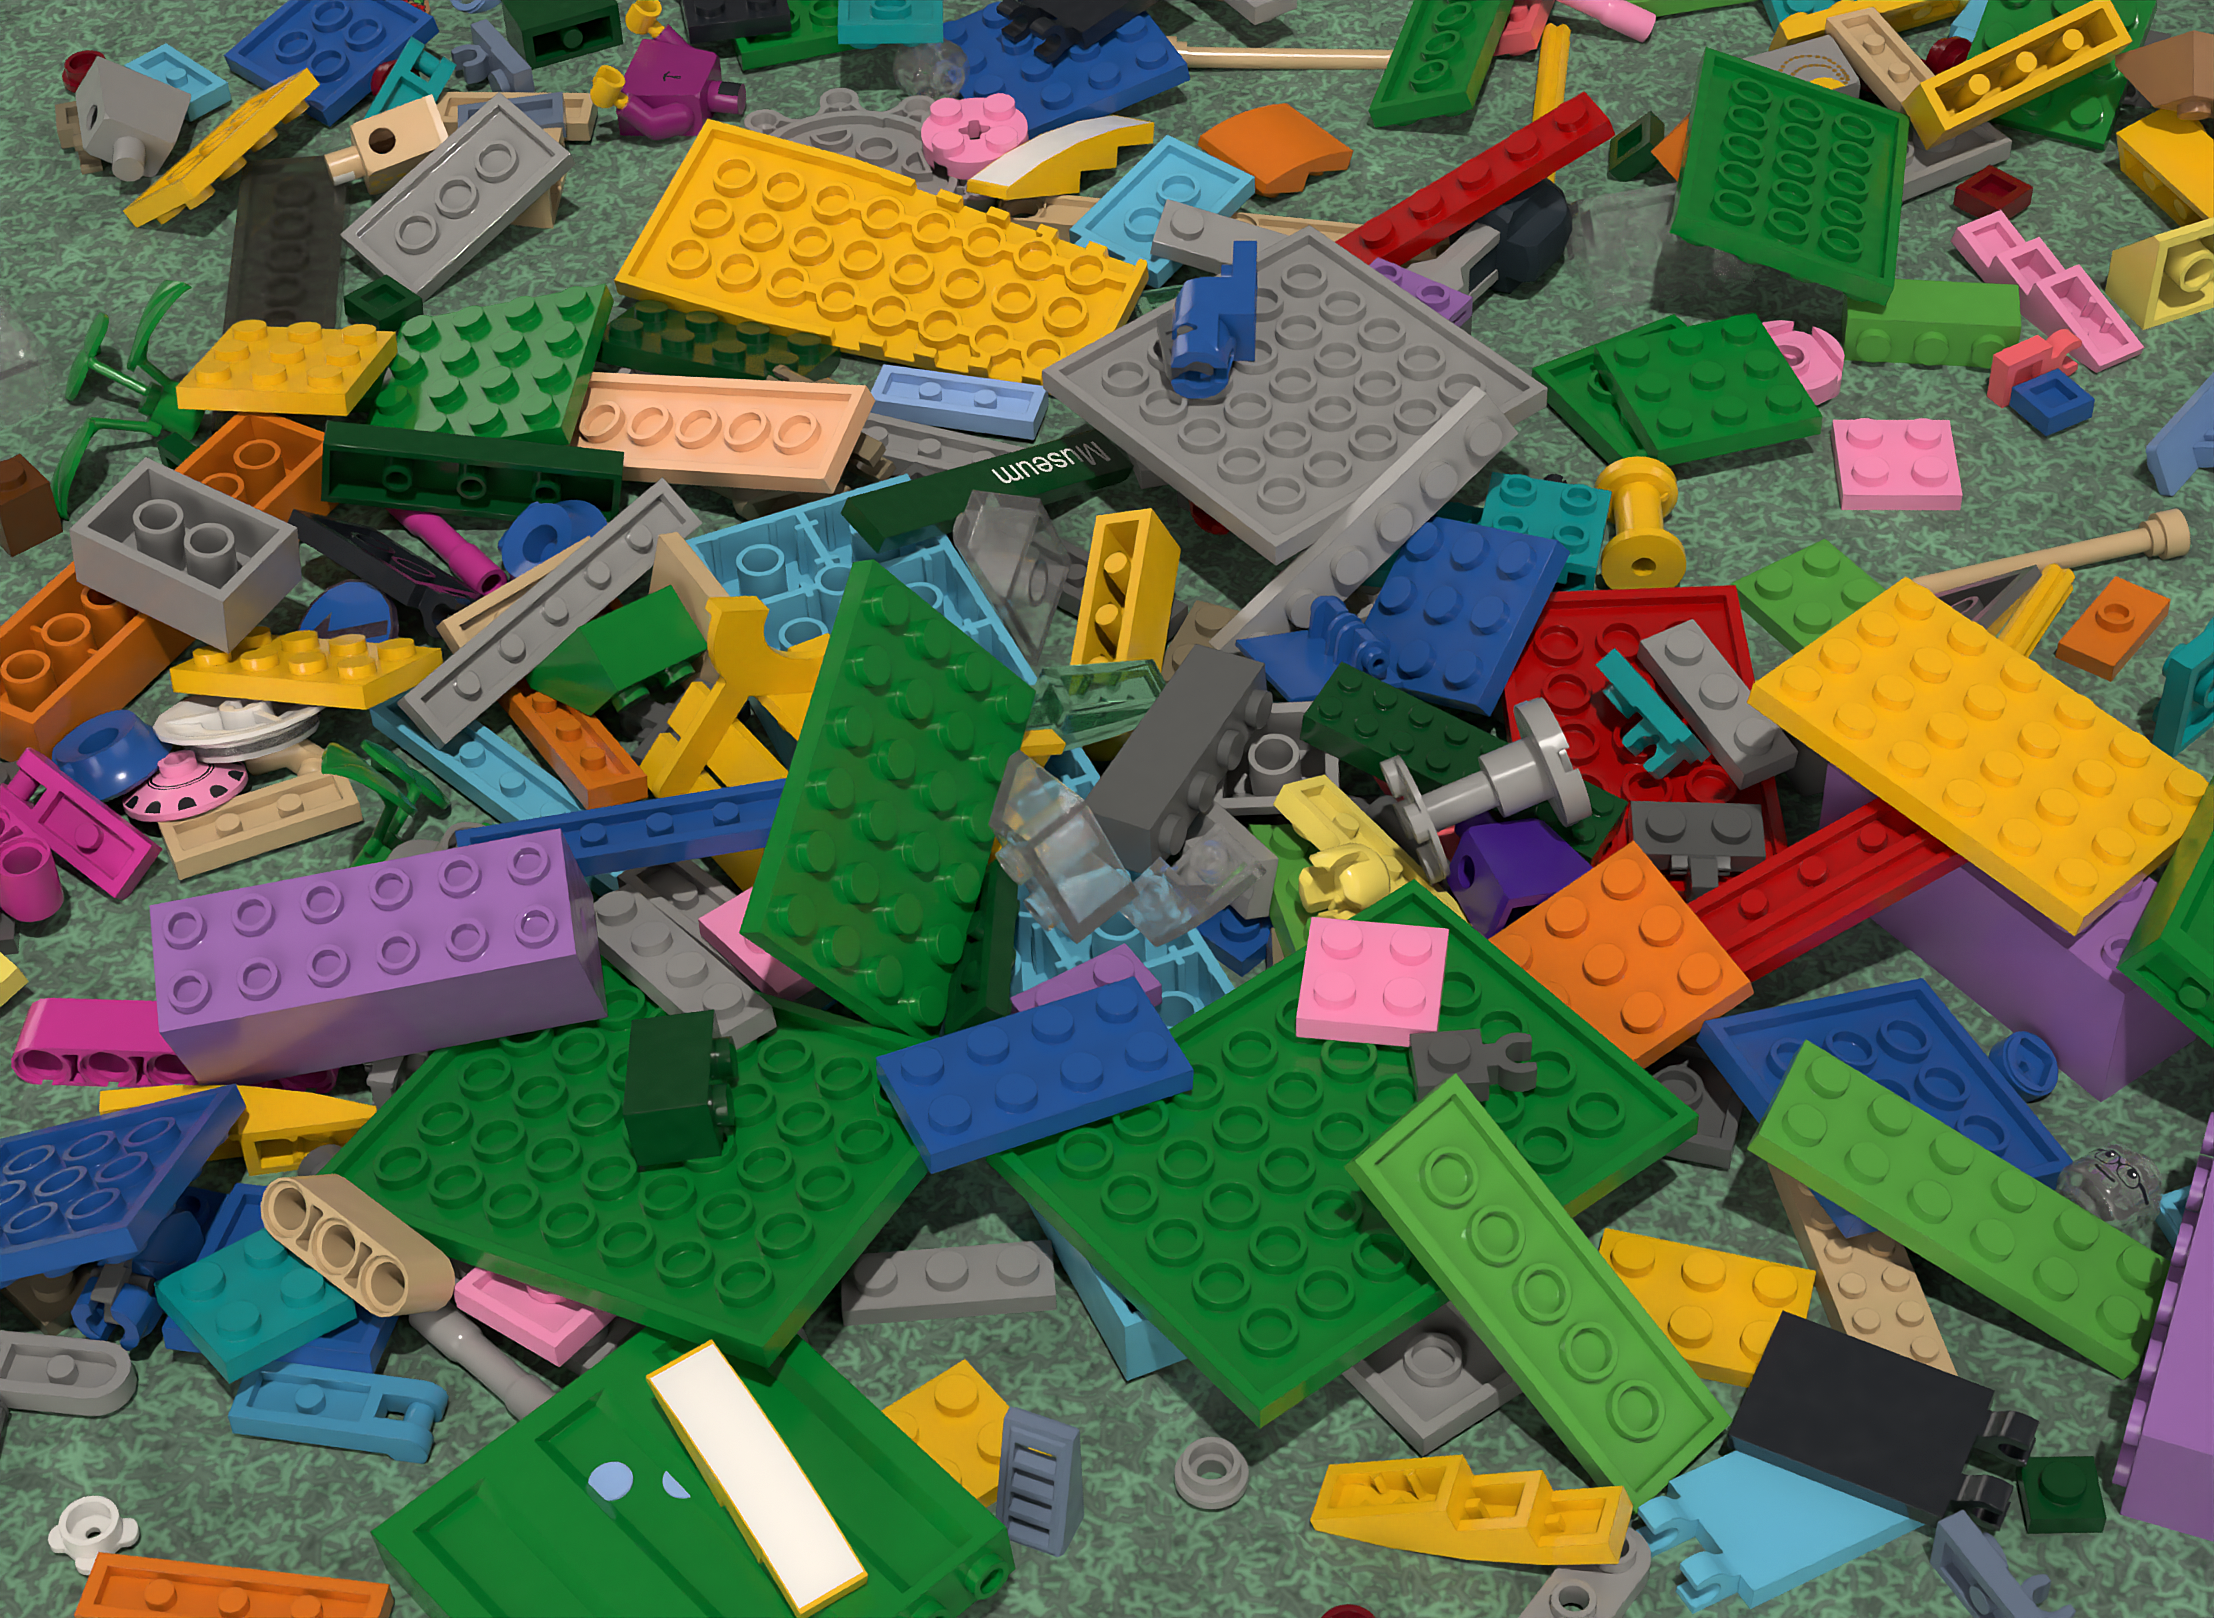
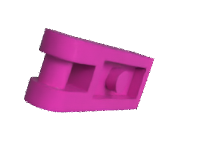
M27 747L16 762L20 769L8 785L0 784V802L41 836L52 850L116 899H126L160 854L162 848L66 775L52 760L35 749ZM41 784L47 789L34 806L30 798Z

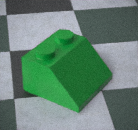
M669 585L579 626L525 676V679L532 689L589 716L612 705L617 713H621L650 695L647 690L648 688L659 683L663 691H667L691 677L695 673L691 663L708 649L707 642L672 585Z

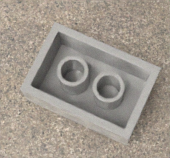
M147 457L135 466L69 529L77 582L228 654L302 580L297 527Z

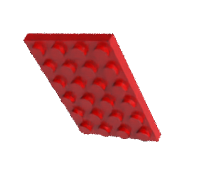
M1736 585L1558 591L1550 593L1501 694L1507 742L1510 744L1521 739L1514 716V706L1526 700L1530 701L1537 697H1542L1553 712L1567 740L1569 748L1565 750L1573 770L1578 768L1583 780L1628 801L1622 826L1598 864L1630 843L1628 812L1631 801L1761 804L1766 851L1765 860L1788 848L1774 776L1740 790L1711 753L1702 763L1697 759L1690 765L1684 759L1662 779H1655L1645 770L1643 765L1654 756L1657 745H1648L1641 753L1634 756L1622 743L1623 737L1643 717L1636 712L1627 719L1603 693V690L1611 682L1596 666L1601 659L1616 648L1710 752L1637 658L1641 640L1694 619L1751 691L1755 678ZM1659 870L1686 903L1684 875L1670 874L1669 870ZM1730 871L1729 876H1718L1719 886L1743 872Z

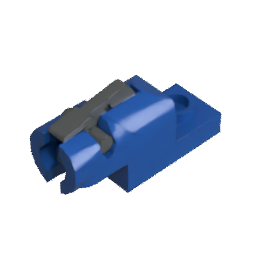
M1234 241L1233 264L1221 265V277H1200L1187 280L1176 298L1173 313L1157 319V333L1166 377L1168 380H1171L1175 393L1188 399H1205L1217 395L1228 384V375L1233 361H1255L1258 290L1257 241Z
M187 1186L175 1202V1210L160 1222L147 1240L148 1246L143 1252L130 1260L118 1264H109L106 1259L99 1260L92 1269L90 1278L87 1280L71 1311L74 1324L81 1333L89 1339L107 1341L115 1327L121 1325L125 1330L120 1341L121 1347L126 1351H130L138 1346L141 1338L150 1334L162 1313H166L158 1305L154 1283L196 1262L230 1194Z

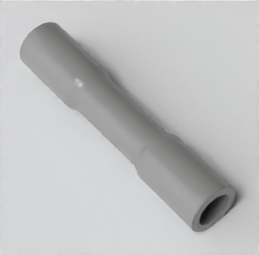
M448 1301L446 1306L437 1311L409 1314V1324L447 1358L465 1367L504 1401L508 1411L519 1420L556 1394L537 1376L525 1372L482 1334L479 1326L450 1301Z

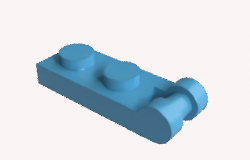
M272 1361L243 1377L229 1411L228 1419L232 1432L235 1434L388 1454L397 1461L424 1464L428 1459L434 1442V1437L430 1432L432 1423H438L442 1419L449 1396L441 1386L425 1380ZM387 1411L404 1414L403 1420L387 1419L385 1417Z

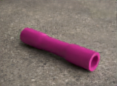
M385 508L411 534L420 537L448 563L450 570L463 583L486 596L507 583L505 572L476 545L468 543L440 517L439 513Z

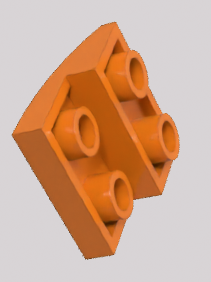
M1287 103L1258 107L1228 118L1200 135L1197 144L1211 156L1254 176L1255 193L1269 198H1275L1279 193L1303 192L1308 175L1321 176L1324 171L1347 170L1353 154L1352 149Z

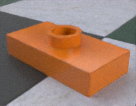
M2115 576L2058 642L2055 658L2111 682L2168 615L2171 599Z

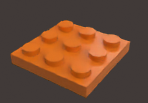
M1632 841L1488 939L1643 1069L1698 1033L1704 1021L1720 1018L1754 994L1750 980L1635 841Z

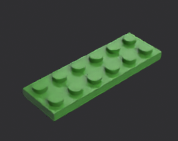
M1805 1039L1793 1055L1747 1150L2120 1379L2125 1380L2138 1366L2155 1323L2171 1261Z
M1456 1073L1439 1083L1344 1166L1346 1171L1598 1487L1624 1486L1633 1504L1631 1515L1637 1514L1638 1508L1642 1504L1653 1499L1670 1480L1677 1476L1733 1421Z

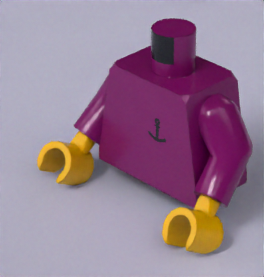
M637 0L633 3L625 17L627 28L635 34L644 35L649 33L653 39H642L624 76L614 67L602 65L592 80L593 86L590 90L591 100L596 106L610 108L614 105L616 107L620 135L647 136L655 141L675 136H698L706 120H712L715 112L742 115L746 103L744 83L722 81L720 58L714 52L692 47L669 24L665 27L657 21L662 10L659 0Z

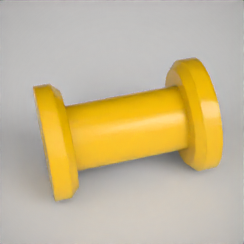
M1637 456L1618 460L1607 466L1599 474L1594 488L1612 491L1607 520L1615 524L1616 536L1607 543L1601 554L1603 579L1612 590L1675 587L1685 574L1686 554L1680 540L1664 530L1663 519L1673 510L1678 500L1676 477L1667 465L1653 458Z

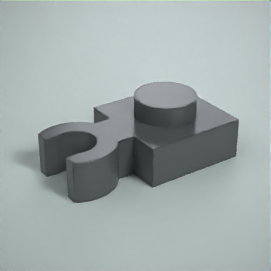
M1480 1029L1410 1034L1409 1057L1417 1102L1444 1079L1455 1073L1478 1101L1489 1100V1085L1498 1084L1506 1090L1524 1092L1536 1088L1538 1069L1536 1062H1513L1531 1060V1035L1526 1033H1510L1500 1037L1495 1043L1483 1044Z

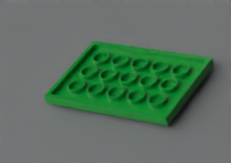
M1706 47L1697 70L1669 233L1680 236L1684 241L1694 246H1709L1733 254L1744 263L1751 265L1762 264L1786 272L1800 282H1815L1842 291L1853 300L1861 302L1871 301L1886 306L1895 283L1910 116Z
M874 559L856 561L852 564L739 934L872 1025L929 1041L938 1038L947 1009L949 982L955 964L963 953L968 935L966 931L980 893L1036 690Z

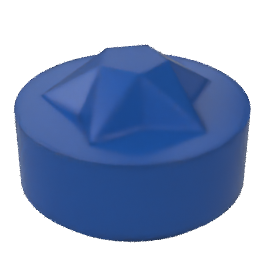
M2026 1031L2015 1032L1997 1042L1990 1050L1988 1058L2025 1103L2035 1101L2055 1088L2058 1081L2056 1058L2050 1047L2037 1035Z

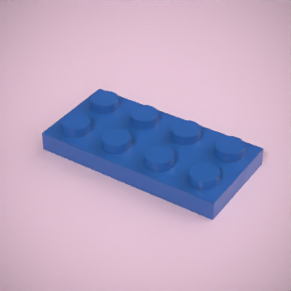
M1135 976L876 1057L877 1078L931 1174L1193 1089L1194 1069Z

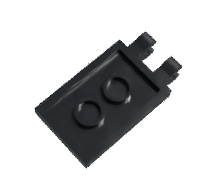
M1003 0L996 7L998 14L1008 20H1013L1009 25L1001 29L1002 35L1013 42L1024 40L1030 33L1041 40H1045L1034 49V54L1046 62H1053L1074 44L1087 49L1160 0Z
M293 509L287 522L297 527L298 539L404 605L418 608L423 616L425 630L434 638L443 639L436 627L443 620L447 619L448 615H453L484 597L483 594L475 591L465 583L370 526Z
M1783 1310L1729 1430L1727 1447L1933 1528H1937L1938 1521L1946 1518L1949 1511L1957 1513L1964 1510L1974 1523L2000 1532L2011 1504L2009 1499L2014 1486L1994 1476L1984 1474L1966 1475L1964 1473L1975 1448L1991 1453L2010 1464L2026 1467L2036 1442L2034 1436L2038 1429L2039 1421L2017 1411H1991L1995 1394L1993 1389Z

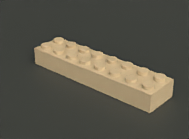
M1767 1163L1807 1267L1810 1270L1816 1271L1814 1285L1831 1328L1958 1376L1904 1245L1881 1231L1845 1238L1806 1185L1772 1164Z

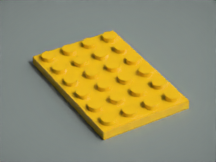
M1906 576L1756 681L1747 700V704L2073 936L2079 934L2174 854L2209 785V782L2202 775L2188 769L2150 743L2145 736L2119 722L2097 707L2089 698L2078 694L2043 670L2035 661L2024 657L1990 634L1982 625L1971 621L1937 598L1929 589L1918 585Z

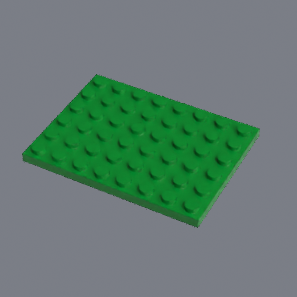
M1415 879L1348 919L1449 929L1438 1032L1480 1029L1483 1044L1495 1043L1500 1037L1510 1033H1526L1531 1035V1060L1513 1062H1536L1538 1068L1536 1088L1524 1092L1506 1090L1498 1084L1489 1085V1100L1479 1101V1103L1571 1218L1697 1134L1699 1114ZM1307 945L1168 1029L1194 1069L1193 1089L986 1156V1161L1259 1429L1450 1301L1344 1168L1349 1161L1417 1103L1409 1047L1296 1037V1016Z
M600 954L608 1017L436 1049L316 1174H338L346 1178L439 1248L447 1257L700 1345L712 1339L721 1352L769 1368L929 1171L878 1080L876 1057L926 1041L755 991L772 1006L777 1027L736 1050L738 1074L736 1078L727 1079L733 1095L735 1121L734 1125L724 1126L722 1156L638 1167L622 1115L631 1021L669 1014Z

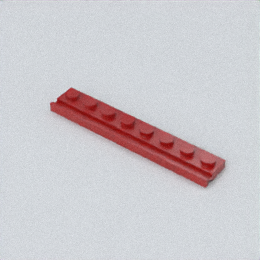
M1878 797L1687 903V905L1752 983L1969 861Z

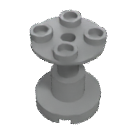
M1537 697L1530 701L1526 700L1514 706V716L1521 739L1479 756L1480 771L1424 795L1420 794L1407 766L1399 755L1380 762L1381 770L1395 799L1401 796L1404 797V800L1394 803L1393 806L1407 839L1415 838L1418 844L1422 842L1424 846L1417 848L1416 852L1431 885L1449 878L1451 874L1437 832L1495 807L1498 808L1503 818H1506L1548 800L1557 818L1566 828L1592 815L1590 800L1578 768L1573 770L1565 750L1569 748L1567 740L1553 712L1542 697Z

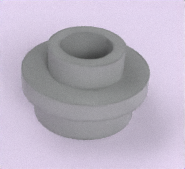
M1204 1437L1195 1440L1185 1449L1175 1465V1485L1179 1494L1188 1503L1199 1508L1220 1509L1232 1505L1243 1496L1248 1486L1249 1469L1245 1458L1231 1442L1223 1438ZM1215 1472L1223 1477L1205 1479L1201 1476L1205 1473Z

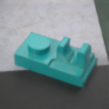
M1616 648L1611 650L1596 664L1611 682L1603 690V693L1627 719L1636 712L1643 717L1623 737L1622 743L1636 756L1648 745H1657L1654 756L1643 765L1651 776L1657 780L1662 779L1684 759L1691 765L1697 759L1702 763L1711 755Z

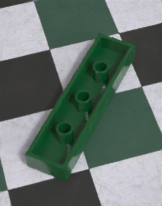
M327 421L323 440L321 501L515 521L534 502L555 504L567 500H581L598 508L609 523L619 514L624 452Z
M1342 661L1304 713L1299 738L1384 782L1386 780L1381 770L1380 762L1399 755L1407 766L1421 795L1480 771L1479 756L1509 744ZM1583 780L1590 800L1592 815L1567 828L1559 821L1548 800L1506 818H1503L1497 807L1488 811L1498 823L1529 818L1544 821L1594 868L1622 826L1628 801Z

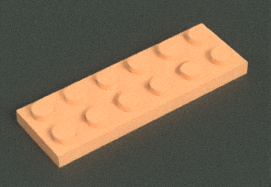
M592 372L569 445L564 446L624 452L622 480L658 482L663 477L667 483L833 494L875 403V399L866 385Z

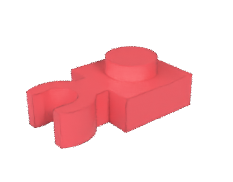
M2061 329L2054 332L2046 341L2039 335H2036L1993 354L1987 397L2000 408L2009 406L2013 386L2057 368L2067 376L2073 374L2078 369V364L2068 357L2067 354L2081 347L2082 340L2068 329Z

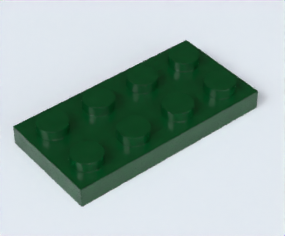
M644 300L635 303L634 306L607 324L596 361L665 376L766 380L768 375L781 381L783 379L775 376L772 370L778 365H785L790 370L816 382L827 378L837 369L840 364L841 350L837 346L822 344L821 338L815 334L794 333L788 337L770 334L769 326L764 324L743 322L736 326L720 322L719 317L712 312L693 311L686 314L668 309V306L663 302Z

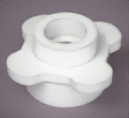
M87 1496L72 1502L66 1507L60 1516L58 1525L50 1531L48 1542L53 1552L66 1553L74 1559L79 1573L90 1575L98 1552L115 1554L122 1547H130L138 1540L140 1531L134 1519H122L116 1505L111 1500L102 1496ZM92 1532H100V1535L90 1539L87 1538L88 1535Z

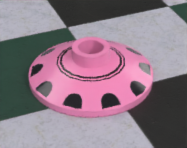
M176 751L168 754L157 763L159 769L150 778L125 793L122 803L126 814L140 821L165 822L188 818L212 810L234 798L246 786L248 774L245 765L240 761L205 763L197 761L193 751Z

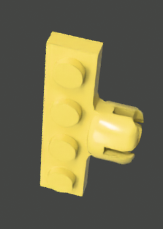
M1325 774L1283 785L1273 805L1292 823V827L1298 835L1311 841L1320 850V852L1309 857L1313 866L1303 868L1299 875V895L1307 912L1315 913L1329 909L1328 911L1318 913L1317 917L1348 920L1415 879L1471 925L1460 904L1438 883L1431 885L1423 868Z

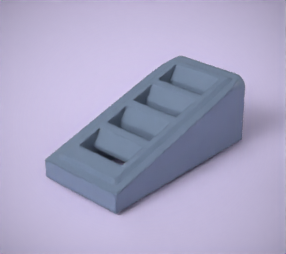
M1011 1406L1004 1417L996 1503V1518L1007 1527L1010 1541L1055 1557H1060L1066 1552L1084 1518L1080 1430L1077 1427ZM1028 1447H1029V1448H1032V1449H1035V1450H1038V1451H1041V1452H1044V1453H1047V1454H1050V1455H1053V1456H1055V1457H1057V1458H1054V1457L1045 1455V1454H1043V1453H1040V1452H1037V1451L1028 1449Z

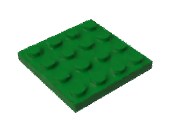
M606 283L589 287L573 286L562 292L536 297L520 296L510 302L483 307L472 305L456 312L435 316L419 315L408 321H403L396 338L398 353L388 365L379 394L374 398L365 425L569 445L614 303Z

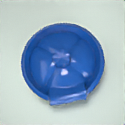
M567 500L555 504L531 503L516 518L509 530L503 534L498 542L497 548L502 555L507 583L587 536L593 537L607 525V521L600 510L594 505L581 500Z
M115 710L98 715L72 730L53 748L51 760L61 771L104 803L131 791L150 778L159 769L157 763L170 754L173 744L160 741L153 731V726L144 723L132 711Z

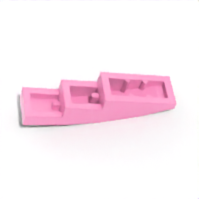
M2001 210L1957 227L1951 243L1985 283L2019 285L2020 312L2023 317L2048 337L2058 330L2068 329L2082 340L2081 347L2069 352L2078 362L2098 373L2142 353L2145 347L2083 268L2078 264L2065 270L2040 237L2026 242Z

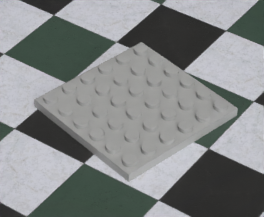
M1310 225L1257 253L1258 290L1255 361H1233L1228 375V384L1217 395L1205 399H1188L1175 393L1171 380H1168L1166 377L1157 333V319L1173 313L1176 298L1042 370L1043 389L1274 565H1278L1317 542L1361 494L1475 385L1488 394L1512 426L1547 407L1548 390L1546 386Z

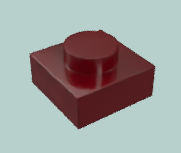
M1989 164L1956 187L1953 205L1979 219L2001 210L2009 220L2031 205L2033 186Z

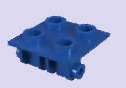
M1320 596L1312 602L1309 630L1236 640L1235 646L1248 659L1265 663L1266 679L1288 702L1314 701L1341 661L1395 688H1403V681L1388 667L1390 664L1388 646L1382 640L1377 639L1372 634L1370 628L1357 615L1348 613L1349 610L1344 602L1336 596Z

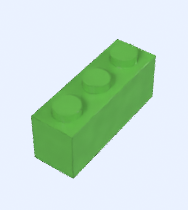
M1895 279L1894 289L1886 306L1871 301H1856L1844 294L1841 317L1844 360L1866 361L1870 363L1889 362L1929 366L1948 365L1991 368L1993 354L2019 343L2022 327L2019 285Z

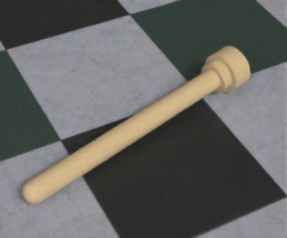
M1166 36L1185 60L1188 68L1386 69L1393 50L1187 47V41H1177V36Z
M2175 508L2150 514L2148 521L2140 523L2139 529L1913 578L1912 581L1936 594L2032 565H2037L2040 572H2042L2047 565L2056 563L2062 569L2142 552L2148 557L2159 555L2161 560H2166L2188 554L2190 549V532L2183 513Z

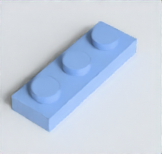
M883 364L871 390L875 403L870 412L923 425L1034 440L1049 405L1048 392L1040 385Z

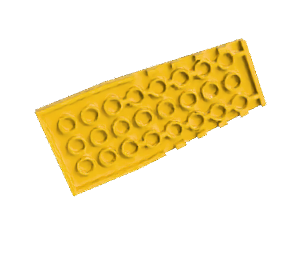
M707 119L614 282L618 294L641 301H660L665 303L669 309L686 314L693 311L712 312L719 317L720 322L736 326L743 322L764 324L769 326L770 334L786 337L794 333L815 334L821 338V344L840 347L841 352L937 372L1043 386V369L1126 325L1149 279L1146 260L1139 258L1136 265H1132L1109 257L1108 247L1089 241L1086 248L1061 240L1058 229L1044 224H1040L1035 231L1011 222L1010 213L991 206L987 213L964 206L963 196L947 190L940 189L937 195L917 189L916 180L852 157Z

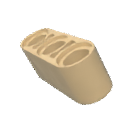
M338 1174L283 1177L271 1182L264 1191L261 1201V1218L266 1230L272 1237L370 1313L379 1317H390L437 1311L446 1306L452 1297L455 1287V1272L450 1259L439 1248L346 1178Z

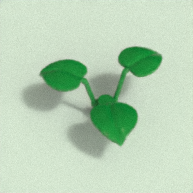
M164 280L149 299L137 328L127 369L134 372L136 367L139 366L159 384L151 381L149 386H146L98 361L95 356L101 354V343L108 329L109 316L99 312L91 323L84 339V348L78 352L71 366L65 398L70 401L75 400L90 368L143 395L138 413L147 416L146 422L88 417L81 428L77 429L61 455L51 480L50 486L59 518L69 521L67 500L70 486L89 441L97 431L111 429L146 432L158 437L162 429L171 434L177 432L188 441H191L206 410L178 409L176 386L180 382L169 378L147 359L151 334L172 304L184 292L192 288L190 285L181 281Z
M366 739L361 742L360 746L370 756L371 765L351 750L334 742L327 746L322 755V774H332L357 781L377 792L385 805L372 836L348 868L383 862L398 845L406 842L398 836V833L409 815L413 817L418 810L415 804L421 793L443 810H446L450 805V800L429 778L409 767L407 763L390 750ZM379 772L395 774L404 780L407 795L405 796ZM486 822L481 823L482 825H485V826L495 825L494 823H492V824H489V823H486Z

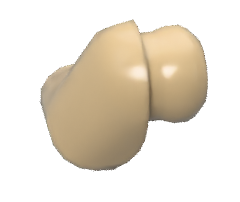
M306 738L302 742L284 750L244 761L247 769L254 776L287 767L297 774L298 777L321 769L322 755L325 749Z

